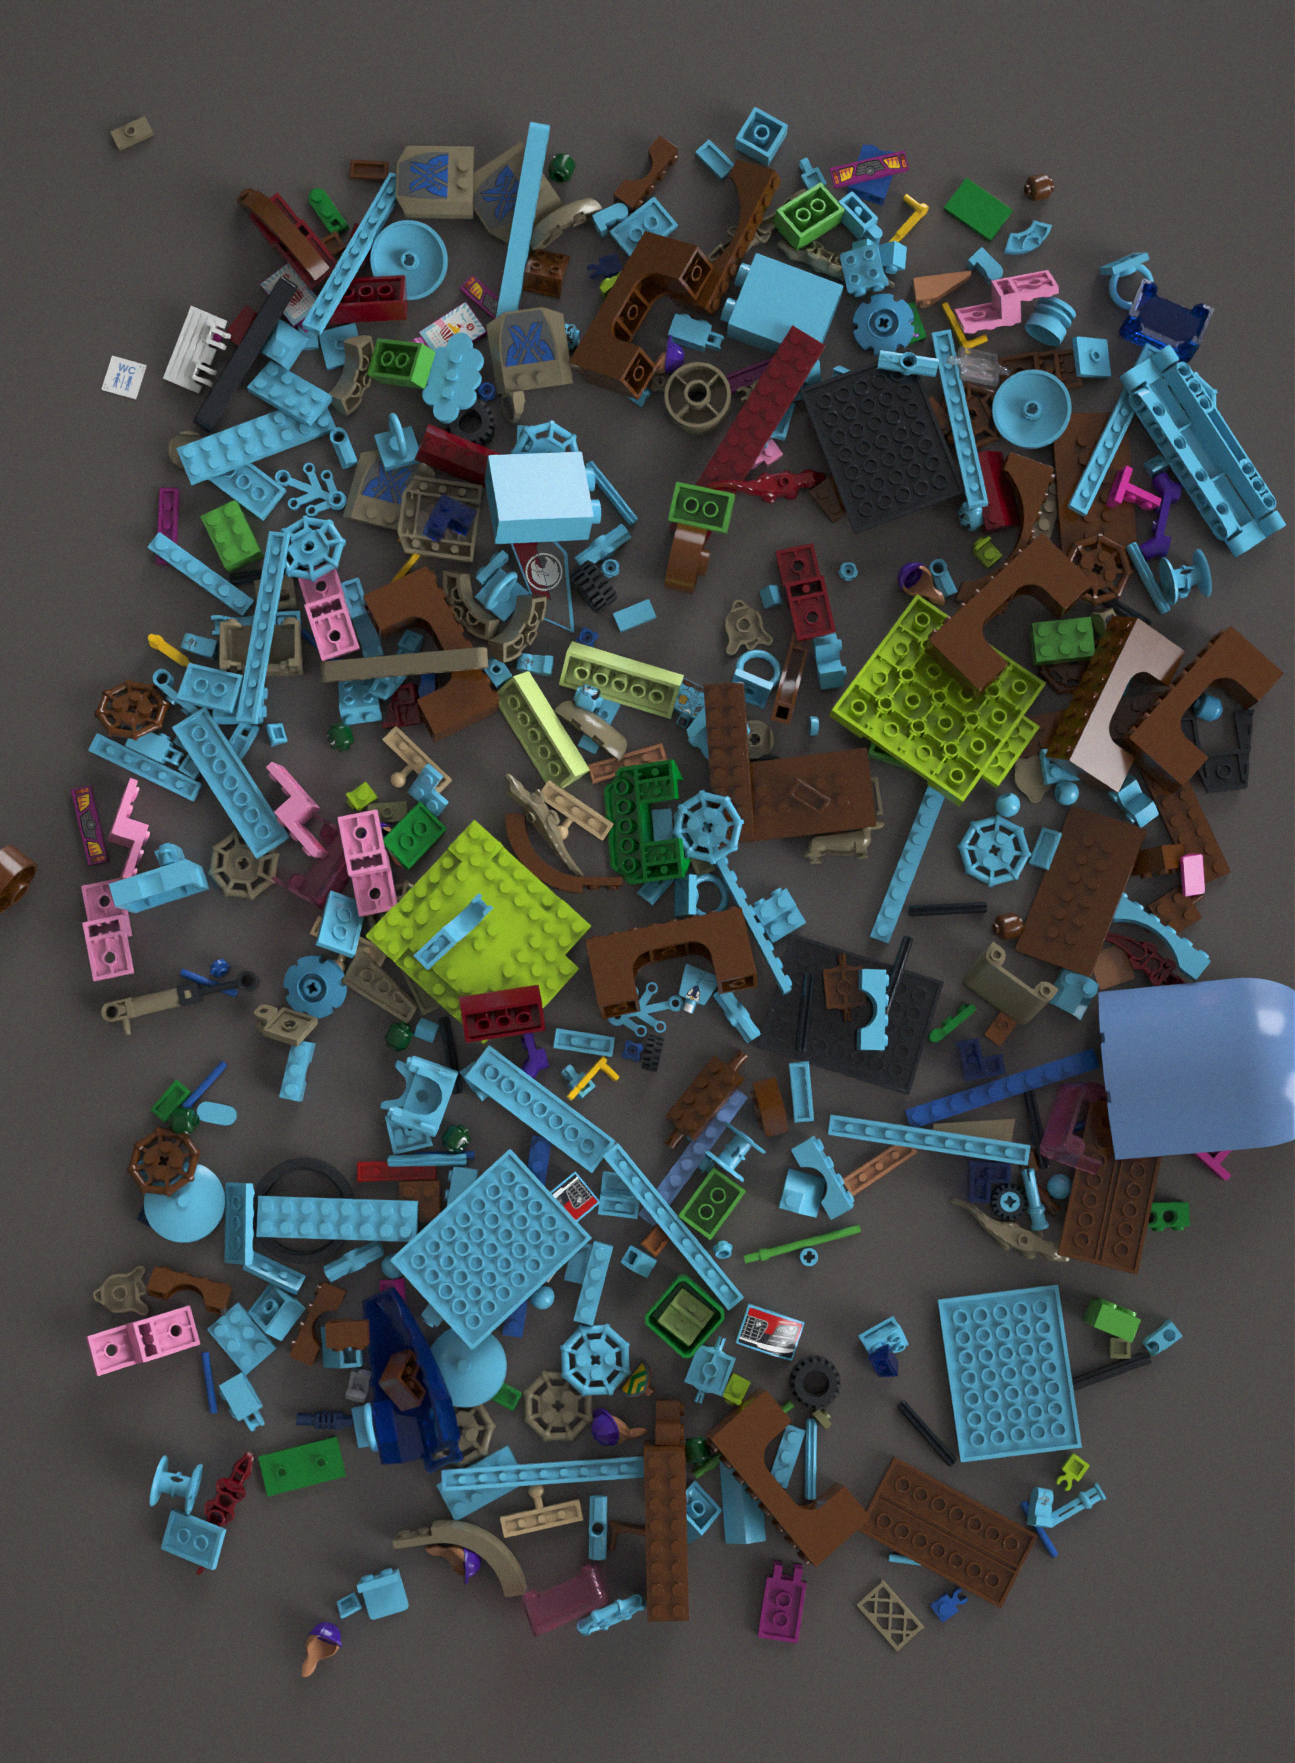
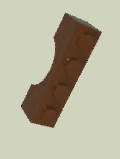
M661 135L658 136L648 149V158L652 163L649 174L640 180L632 181L625 179L613 193L614 202L625 204L630 214L643 205L645 197L647 195L650 196L654 192L656 183L665 178L667 169L670 166L673 167L679 159L678 148Z
M161 1266V1268L154 1267L146 1288L148 1296L168 1300L179 1291L190 1290L196 1292L203 1298L206 1311L223 1316L226 1315L233 1295L232 1287L225 1282L215 1283L206 1277H192L187 1272L181 1271L177 1273L165 1266Z
M327 1280L323 1284L319 1283L314 1293L317 1297L314 1303L310 1302L306 1310L308 1314L306 1321L302 1320L297 1331L300 1334L297 1340L293 1339L290 1344L289 1350L291 1353L289 1357L309 1366L315 1363L322 1348V1344L315 1335V1323L322 1313L340 1309L348 1290Z

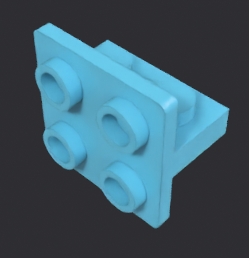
M894 1316L858 1335L874 1364L884 1362L889 1356L903 1351L909 1345L902 1328L898 1325Z

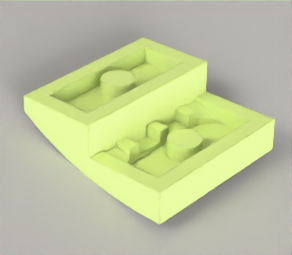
M682 1288L656 1323L689 1347L714 1312Z

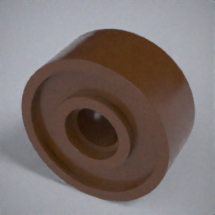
M678 523L670 552L664 589L694 594L698 575H706L711 551L704 549L708 529Z
M7 845L0 849V914L22 899L28 891L38 869V865L14 845Z

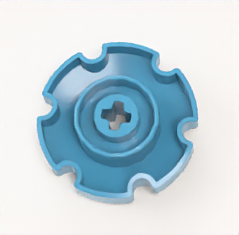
M891 294L872 296L871 303H861L854 314L853 325L858 328L853 331L857 344L865 352L870 349L873 350L875 357H879L880 350L896 352L898 347L905 349L914 334V326L909 324L914 320L913 312L904 300L900 299V301L896 302ZM880 324H887V328H884L883 326L880 327Z
M314 954L298 959V966H290L284 978V988L289 990V995L286 996L289 1005L297 1012L304 1013L306 1011L308 1015L317 1018H323L332 1014L333 1007H340L347 993V985L341 982V979L345 977L342 969L332 959L323 961L322 955Z

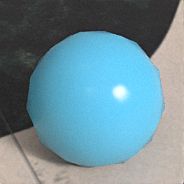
M1066 780L1056 785L1055 799L1060 804L1070 805L1077 800L1079 790L1075 783Z
M1006 793L997 798L995 802L996 810L1004 817H1011L1019 811L1020 800L1015 794Z
M1055 1174L1048 1180L1047 1190L1053 1198L1065 1199L1071 1190V1180L1066 1175Z
M396 1253L387 1255L381 1264L384 1275L391 1279H397L403 1275L390 1260Z
M540 1286L529 1298L535 1308L543 1310L549 1308L554 1303L555 1295L551 1287Z

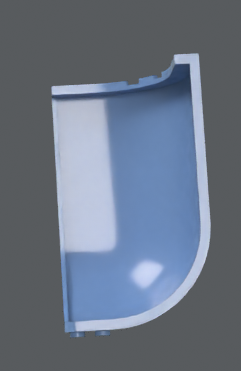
M1234 978L1098 992L1103 1072L1115 1160L1262 1148L1279 1145L1295 1139V990L1283 984L1265 979Z

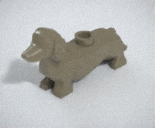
M876 820V827L855 829V831L850 833L836 831L828 835L817 836L808 842V850L805 852L804 857L810 858L811 865L822 864V859L819 857L826 854L850 856L856 853L858 859L868 858L867 847L871 843L870 832L882 828L885 823L884 821Z

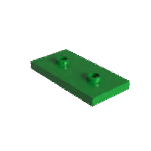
M337 1436L258 1456L267 1497L346 1477Z

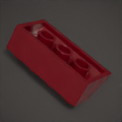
M405 275L353 278L331 316L330 324L407 320L408 302Z
M428 424L414 460L470 483L483 485L482 488L486 489L485 473L488 455L501 454Z
M979 452L978 457L988 498V506L981 507L984 523L981 526L983 535L1020 527V518L1011 484L1005 475L1000 474L1004 464L1002 452Z
M539 985L459 997L466 1043L545 1031Z

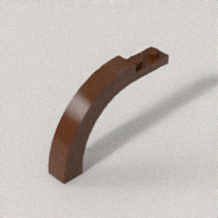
M251 188L245 189L239 194V198L236 199L237 203L258 218L277 237L309 277L316 280L329 269V266L310 242L268 197L259 190L254 191Z
M809 613L807 620L810 623L816 622L817 615ZM795 630L792 633L770 720L788 725L791 722L811 639L797 642Z
M505 813L507 834L514 852L521 863L543 883L552 888L573 894H583V886L587 887V890H599V887H607V890H619V887H623V877H578L553 869L534 851L527 834L525 813Z

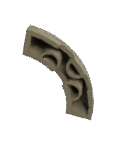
M585 198L566 204L550 213L533 227L530 241L531 248L533 250L544 249L562 235V229L569 227L571 224L575 227L592 221V215L602 210L601 205L594 199Z
M360 335L343 341L345 349L344 369L337 385L328 394L332 395L333 401L331 404L345 416L351 414L362 402L363 399L361 397L372 381V378L367 375L374 352L371 336Z
M443 571V590L455 612V619L460 621L471 634L485 640L493 638L498 630L500 619L488 614L476 601L471 587V573Z
M517 596L515 611L510 623L502 633L488 640L489 649L496 660L502 663L509 662L522 654L521 651L527 645L530 646L538 635L537 629L540 621L544 620L547 596Z
M573 700L561 703L554 710L565 722L592 738L591 740L610 756L619 761L626 752L627 740L594 712L576 706V702Z

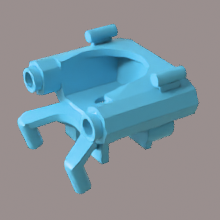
M416 1056L408 1057L406 1063L397 1060L395 1067L406 1080L405 1091L398 1099L382 1102L380 1108L388 1110L386 1118L390 1119L389 1122L435 1137L450 1099L458 1071ZM419 1090L427 1091L428 1098L426 1101L420 1102L417 1100L416 1094Z

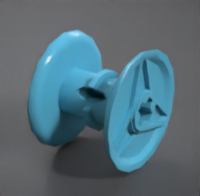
M1200 549L1193 553L1192 566L1186 567L1181 565L1179 569L1174 570L1168 559L1164 557L1160 559V582L1165 598L1170 605H1174L1177 602L1178 589L1180 588L1187 590L1191 586L1197 585L1202 595L1206 597L1211 595L1212 580L1206 557ZM1188 570L1184 575L1180 574L1181 571Z
M726 1122V1126L736 1135L729 1144L724 1145L726 1148L719 1157H716L708 1150L704 1151V1153L727 1172L744 1182V1178L734 1169L741 1160L746 1159L744 1156L752 1146L762 1154L766 1153V1151L755 1144L743 1132H740Z
M164 1455L159 1462L153 1479L149 1504L154 1506L158 1502L161 1493L171 1494L172 1498L176 1496L184 1497V1511L189 1515L199 1492L203 1465L199 1464L196 1466L192 1477L183 1476L181 1472L177 1474L168 1472L169 1460ZM173 1477L181 1478L183 1481L176 1482Z

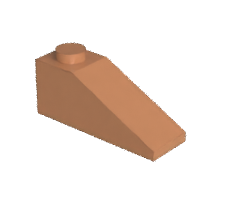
M971 271L913 278L911 287L915 306L927 308L967 283L970 279Z

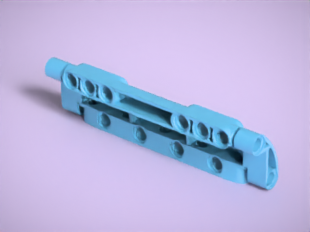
M1168 345L1148 360L1121 375L1119 380L1130 395V405L1217 539L1225 542L1236 558L1286 526V523L1277 510L1274 512L1273 509L1276 507L1274 496L1187 363L1177 362L1179 360L1171 345ZM1162 377H1164L1165 380L1167 381L1168 385L1170 386V388L1172 389V391L1174 392V394H1175L1176 397L1178 398L1179 402L1181 403V405L1183 406V408L1185 409V411H1186L1187 414L1189 415L1191 421H1190L1189 418L1187 417L1186 413L1184 412V410L1182 409V407L1180 406V404L1178 403V401L1176 400L1175 396L1173 395V393L1171 392V390L1169 389V387L1167 386V384L1165 383V381H1164V379H1163ZM1226 474H1227V476L1229 477V479L1231 480V482H1232V484L1234 485V487L1236 488V490L1238 491V493L1240 494V496L1242 497L1243 501L1245 502V504L1247 505V507L1249 508V510L1251 511V513L1253 514V516H1254L1255 519H1253V517H1252L1251 514L1249 513L1248 509L1246 508V506L1244 505V503H1243L1242 500L1240 499L1239 495L1237 494V492L1235 491V489L1233 488V486H1232L1231 483L1229 482L1228 478L1226 477Z

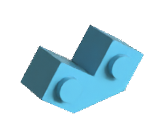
M869 239L852 243V250L876 244L879 249L884 273L896 274L897 271L905 270L906 246L896 241L879 245Z
M836 634L812 638L814 658L817 664V676L821 690L844 686V678H847L846 667H842L839 651H842L841 639H837Z
M1127 773L1119 792H1108L1111 800L1116 802L1126 814L1125 817L1130 824H1136L1142 828L1159 815L1154 801L1142 793L1137 780L1129 773Z

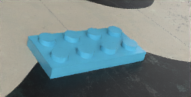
M271 360L247 387L248 392L309 428L333 401L332 395Z
M251 463L207 479L231 498L236 499L239 504L262 521L265 520L287 492L285 488Z
M226 1182L224 1263L252 1265L254 1256L252 1249V1239L254 1237L253 1183Z
M507 1445L467 1468L518 1465ZM442 1482L437 1484L454 1520L465 1517L519 1487L442 1491Z

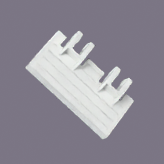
M191 306L163 379L200 394L202 386L196 384V381L211 387L212 382L210 380L198 377L201 369L208 374L216 375L217 371L203 366V362L211 365L216 350L211 348L210 344L226 350L227 346L225 344L213 341L212 339L215 333L223 338L230 339V334L217 329V326L225 329L228 321Z

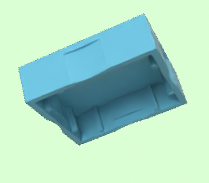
M187 859L109 884L115 907L126 909L132 913L141 912L209 889L203 867Z

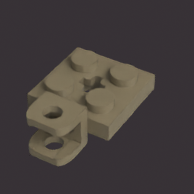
M261 1004L253 1012L254 1017L259 1019L255 1024V1029L262 1032L263 1036L296 1047L318 1024L317 1017L282 1007L278 1012L277 1007Z

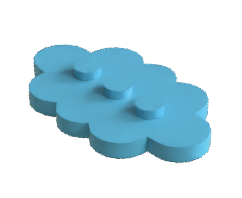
M462 332L452 335L448 340L447 347H439L434 350L436 353L427 380L428 385L422 392L425 403L429 407H433L435 418L444 424L453 422L458 417L460 409H468L475 403V389L478 388L482 381L479 371L483 367L484 358L480 351L473 348L471 338Z

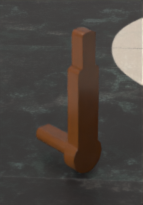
M609 1521L608 1530L611 1532L608 1550H615L619 1532L646 1536L645 1526Z

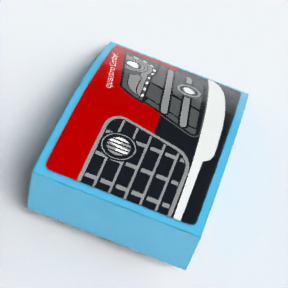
M576 1171L550 1191L577 1222L600 1203Z
M748 1303L735 1343L792 1361L805 1322Z

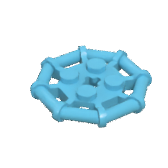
M553 420L532 427L526 426L510 454L565 452V447L568 444L571 452H579L576 442L577 436L575 433L572 434L560 427ZM548 431L547 437H541L539 439H536L533 435L536 433ZM553 432L562 436L566 440L562 443L555 440L553 438ZM530 437L533 442L528 451H521Z
M305 515L294 524L281 529L280 532L290 535L291 545L288 547L287 555H291L294 559L291 565L286 559L284 571L287 577H297L315 582L316 579L331 570L338 569L339 560L346 541L341 537L332 520L311 518ZM311 525V526H317V527H321V528H320V529H316L317 531H315V530H312L311 528H309V526ZM302 527H304V529H302V530H300L299 532L293 534L295 531H297V530L301 529ZM327 531H329L333 540H327L325 536ZM307 545H314L311 551H305ZM330 547H335L334 553H333V556H332V559H331L330 557H328L329 554H330L329 550H330ZM324 561L328 563L315 571V566ZM298 566L309 568L310 572L296 569Z
M700 790L697 795L686 802L679 803L672 835L676 838H682L685 857L710 862L712 865L738 849V840L744 820L740 818L730 801V797H723ZM701 801L702 808L694 813L689 810V808ZM707 801L721 805L718 809L708 807ZM725 808L731 816L732 822H728L723 813ZM686 813L688 816H690L687 823L688 827L687 829H682L684 816ZM705 822L713 825L710 833L704 831ZM734 825L731 840L726 838L727 829H729V826ZM688 832L694 842L691 847L682 833ZM722 842L727 845L715 853V846ZM698 846L706 847L709 849V854L695 851Z
M1000 814L978 821H971L966 834L957 846L960 850L966 875L973 876L987 884L988 887L1012 880L1017 881L1028 858L1031 857L1023 832L1025 829L1006 820ZM995 824L993 831L983 833L980 830L982 827ZM999 825L1007 828L1008 830L1014 833L1008 836L1007 834L999 831ZM976 832L979 836L974 846L968 845ZM1016 836L1021 852L1015 851L1012 839ZM993 845L996 848H999L997 856H994L993 853H989V850L992 849L991 846ZM968 850L974 852L976 863L973 865ZM1020 856L1016 866L1012 869L1009 865L1013 857ZM977 866L986 868V870L989 871V876L983 874L975 868ZM1006 869L1008 874L994 877V871Z
M581 1324L563 1345H560L561 1377L566 1379L582 1397L607 1394L611 1396L621 1382L631 1374L629 1364L630 1344L610 1327V1324L582 1326ZM602 1333L600 1339L588 1340L586 1334ZM606 1335H608L618 1345V1347L613 1349L605 1341ZM582 1336L584 1343L577 1350L571 1349ZM620 1350L622 1367L616 1365L615 1353ZM569 1353L575 1355V1368L571 1370ZM592 1355H599V1365L591 1364L592 1359L590 1357ZM613 1370L619 1371V1374L609 1384L606 1378ZM577 1371L585 1378L584 1385L572 1373ZM602 1380L604 1384L601 1387H589L590 1381Z
M635 1594L625 1600H615L613 1604L594 1610L589 1617L578 1621L576 1629L583 1636H588L591 1632L601 1629L603 1631L608 1630L609 1626L624 1619L629 1620L632 1617L631 1615L637 1611L644 1610L647 1605L646 1600L640 1594Z

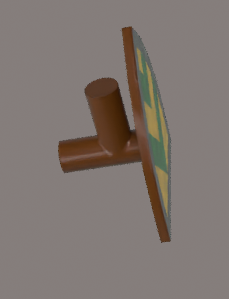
M644 1359L641 1360L618 1390L626 1398L634 1399L643 1395L652 1396L655 1392V1389L649 1385L651 1372L648 1363Z

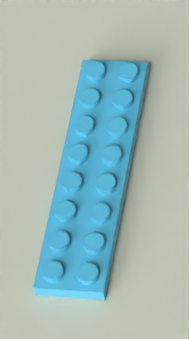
M328 407L310 428L286 413L277 410L176 449L190 483L194 485L329 434L336 426Z
M203 707L172 727L256 859L291 838L285 828L276 820L278 817L207 708Z
M489 1045L464 1077L591 1173H593L604 1158L602 1155L616 1142Z
M258 1196L257 1237L410 1242L417 1235L419 1201Z

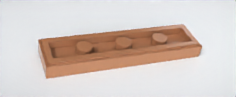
M661 743L626 753L620 761L612 757L588 764L587 766L590 769L589 773L592 784L613 779L620 767L667 760Z
M891 1145L843 1178V1185L854 1196L915 1155L917 1151L911 1147Z

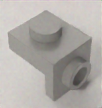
M352 1368L348 1389L345 1394L346 1399L355 1402H365L369 1392L372 1371Z

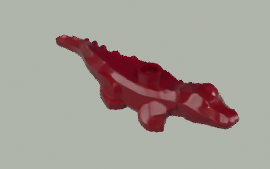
M812 469L804 470L800 474H793L789 470L772 475L764 472L756 480H722L709 483L706 488H729L748 495L760 496L763 502L774 503L777 497L783 496L785 499L794 500L800 488L815 487L824 481L826 476L825 473Z
M1108 932L1105 941L1120 947L1127 954L1133 969L1145 972L1153 985L1161 986V983L1164 985L1185 984L1181 977L1172 972L1176 969V962L1160 956L1157 953L1155 944L1136 941L1123 935Z
M246 1452L233 1465L229 1478H220L216 1482L215 1489L217 1492L214 1498L205 1503L204 1514L207 1516V1522L222 1527V1525H227L235 1518L233 1510L237 1502L239 1503L246 1496V1491L242 1484L252 1472L254 1458L252 1453ZM199 1566L196 1575L202 1574L205 1567Z

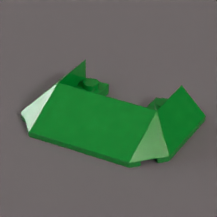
M669 759L620 767L615 773L616 776L612 782L608 783L604 789L606 819L614 824L608 832L611 868L623 876L624 880L630 885L684 878L691 859L684 858L682 838L654 841L651 803L679 799L677 782L684 780L674 760Z

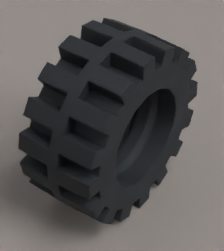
M649 1034L641 1069L657 1072L664 1037Z

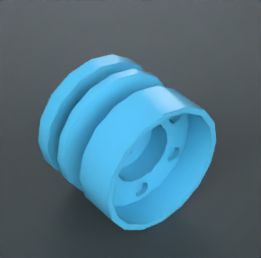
M1040 297L1034 308L1035 313L1030 315L1024 328L1032 338L1040 343L1056 347L1063 341L1067 333L1066 329H1069L1076 313L1070 305L1056 297Z

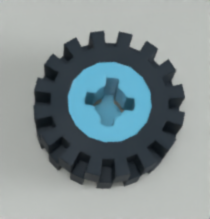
M1004 1183L1000 1186L998 1185L992 1191L990 1205L997 1216L1013 1220L1020 1218L1019 1216L1024 1214L1025 1209L1027 1210L1028 1199L1021 1187L1012 1183Z

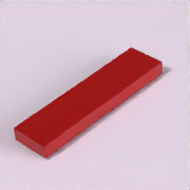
M387 1161L357 1162V1182L437 1180V1166L389 1167Z

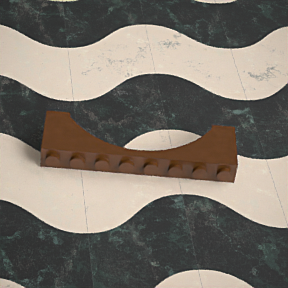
M736 160L728 176L738 189L741 204L740 220L735 235L725 251L712 263L715 268L696 301L679 295L669 294L668 297L677 306L714 316L724 294L729 288L733 276L737 272L742 258L746 254L750 242L754 238L759 224L763 220L767 208L771 204L776 190L780 186L782 179L774 169Z
M1013 452L1006 456L1000 474L1006 476L1011 484L1020 511L1019 534L1011 554L1005 560L1008 563L1011 562L1013 555L1019 549L1024 550L1028 540L1033 537L1035 529L1032 528L1034 523L1039 521L1042 511H1039L1040 506L1046 502L1048 497L1047 487L1052 485L1055 477L1052 474L1054 471L1053 467ZM999 568L980 579L970 582L962 581L954 601L960 604L963 602L967 604L971 599L970 596L978 588L982 590L985 586L984 583L990 576L993 575L995 577L998 574ZM1008 604L995 617H999L1002 613L1004 614Z

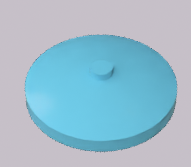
M402 220L392 223L380 232L372 246L370 261L374 277L405 275L407 300H417L432 294L445 278L448 268V255L445 244L437 232L424 223L414 220Z
M1025 370L1009 377L998 389L993 401V420L1000 435L1012 445L1025 449H1037L1053 443L1063 434L1070 421L1072 406L1067 388L1056 376L1042 370Z
M189 1162L184 1163V1172H187ZM197 1164L194 1175L195 1180L173 1193L172 1197L151 1193L145 1194L144 1210L146 1218L159 1235L173 1242L190 1243L208 1236L218 1226L225 1211V1192L217 1176L208 1168ZM179 1176L178 1178L170 1182V1184H174L183 1176ZM158 1181L154 1182L152 1186L165 1187V1183Z
M451 1328L437 1338L429 1351L426 1364L427 1377L433 1391L448 1404L464 1408L479 1406L493 1398L505 1380L507 1371L505 1351L499 1340L492 1333L471 1350Z

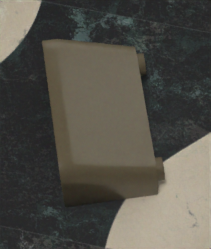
M284 618V621H281V625L274 626L266 676H298L303 674L300 622L296 618ZM226 619V622H220V669L222 671L244 676L253 625H242L236 619Z
M992 942L982 950L965 974V985L1018 1024H1027L1047 1005L1059 989L1049 982H1040L1034 989H1031L1001 967L1006 958L1005 951L999 945Z

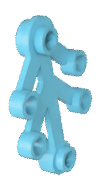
M306 463L303 466V470L308 475L311 485L291 478V475L286 470H279L275 475L276 482L282 487L289 485L308 493L298 498L289 499L288 506L293 511L298 510L301 505L318 498L326 501L315 506H307L306 514L311 518H315L319 512L326 509L341 510L346 506L347 498L343 492L337 491L333 482V474L330 470H324L321 473V478L327 484L330 493L321 489L315 474V466L312 463ZM309 466L313 467L311 472H307L306 468ZM325 474H330L329 479H324ZM287 477V481L281 482V478ZM336 498L341 499L339 504L334 503ZM296 501L298 504L296 507H292L291 503ZM310 509H315L314 514H309Z
M650 982L647 984L646 991L639 1000L640 1012L621 1015V1018L618 1020L614 1017L608 1018V1020L615 1026L624 1024L633 1030L638 1037H643L647 1033L646 1027L643 1025L638 1026L629 1019V1017L637 1016L654 1027L656 1032L662 1033L666 1030V1024L663 1021L654 1019L648 1013L666 1009L674 1012L682 1009L683 1000L675 995L670 997L668 1001L646 1006L651 996L658 990L657 984ZM649 985H655L656 990L650 992L648 990ZM673 1000L679 1001L678 1007L672 1006ZM658 1023L664 1025L662 1031L657 1030L656 1026ZM639 1027L644 1028L645 1033L643 1035L637 1033Z

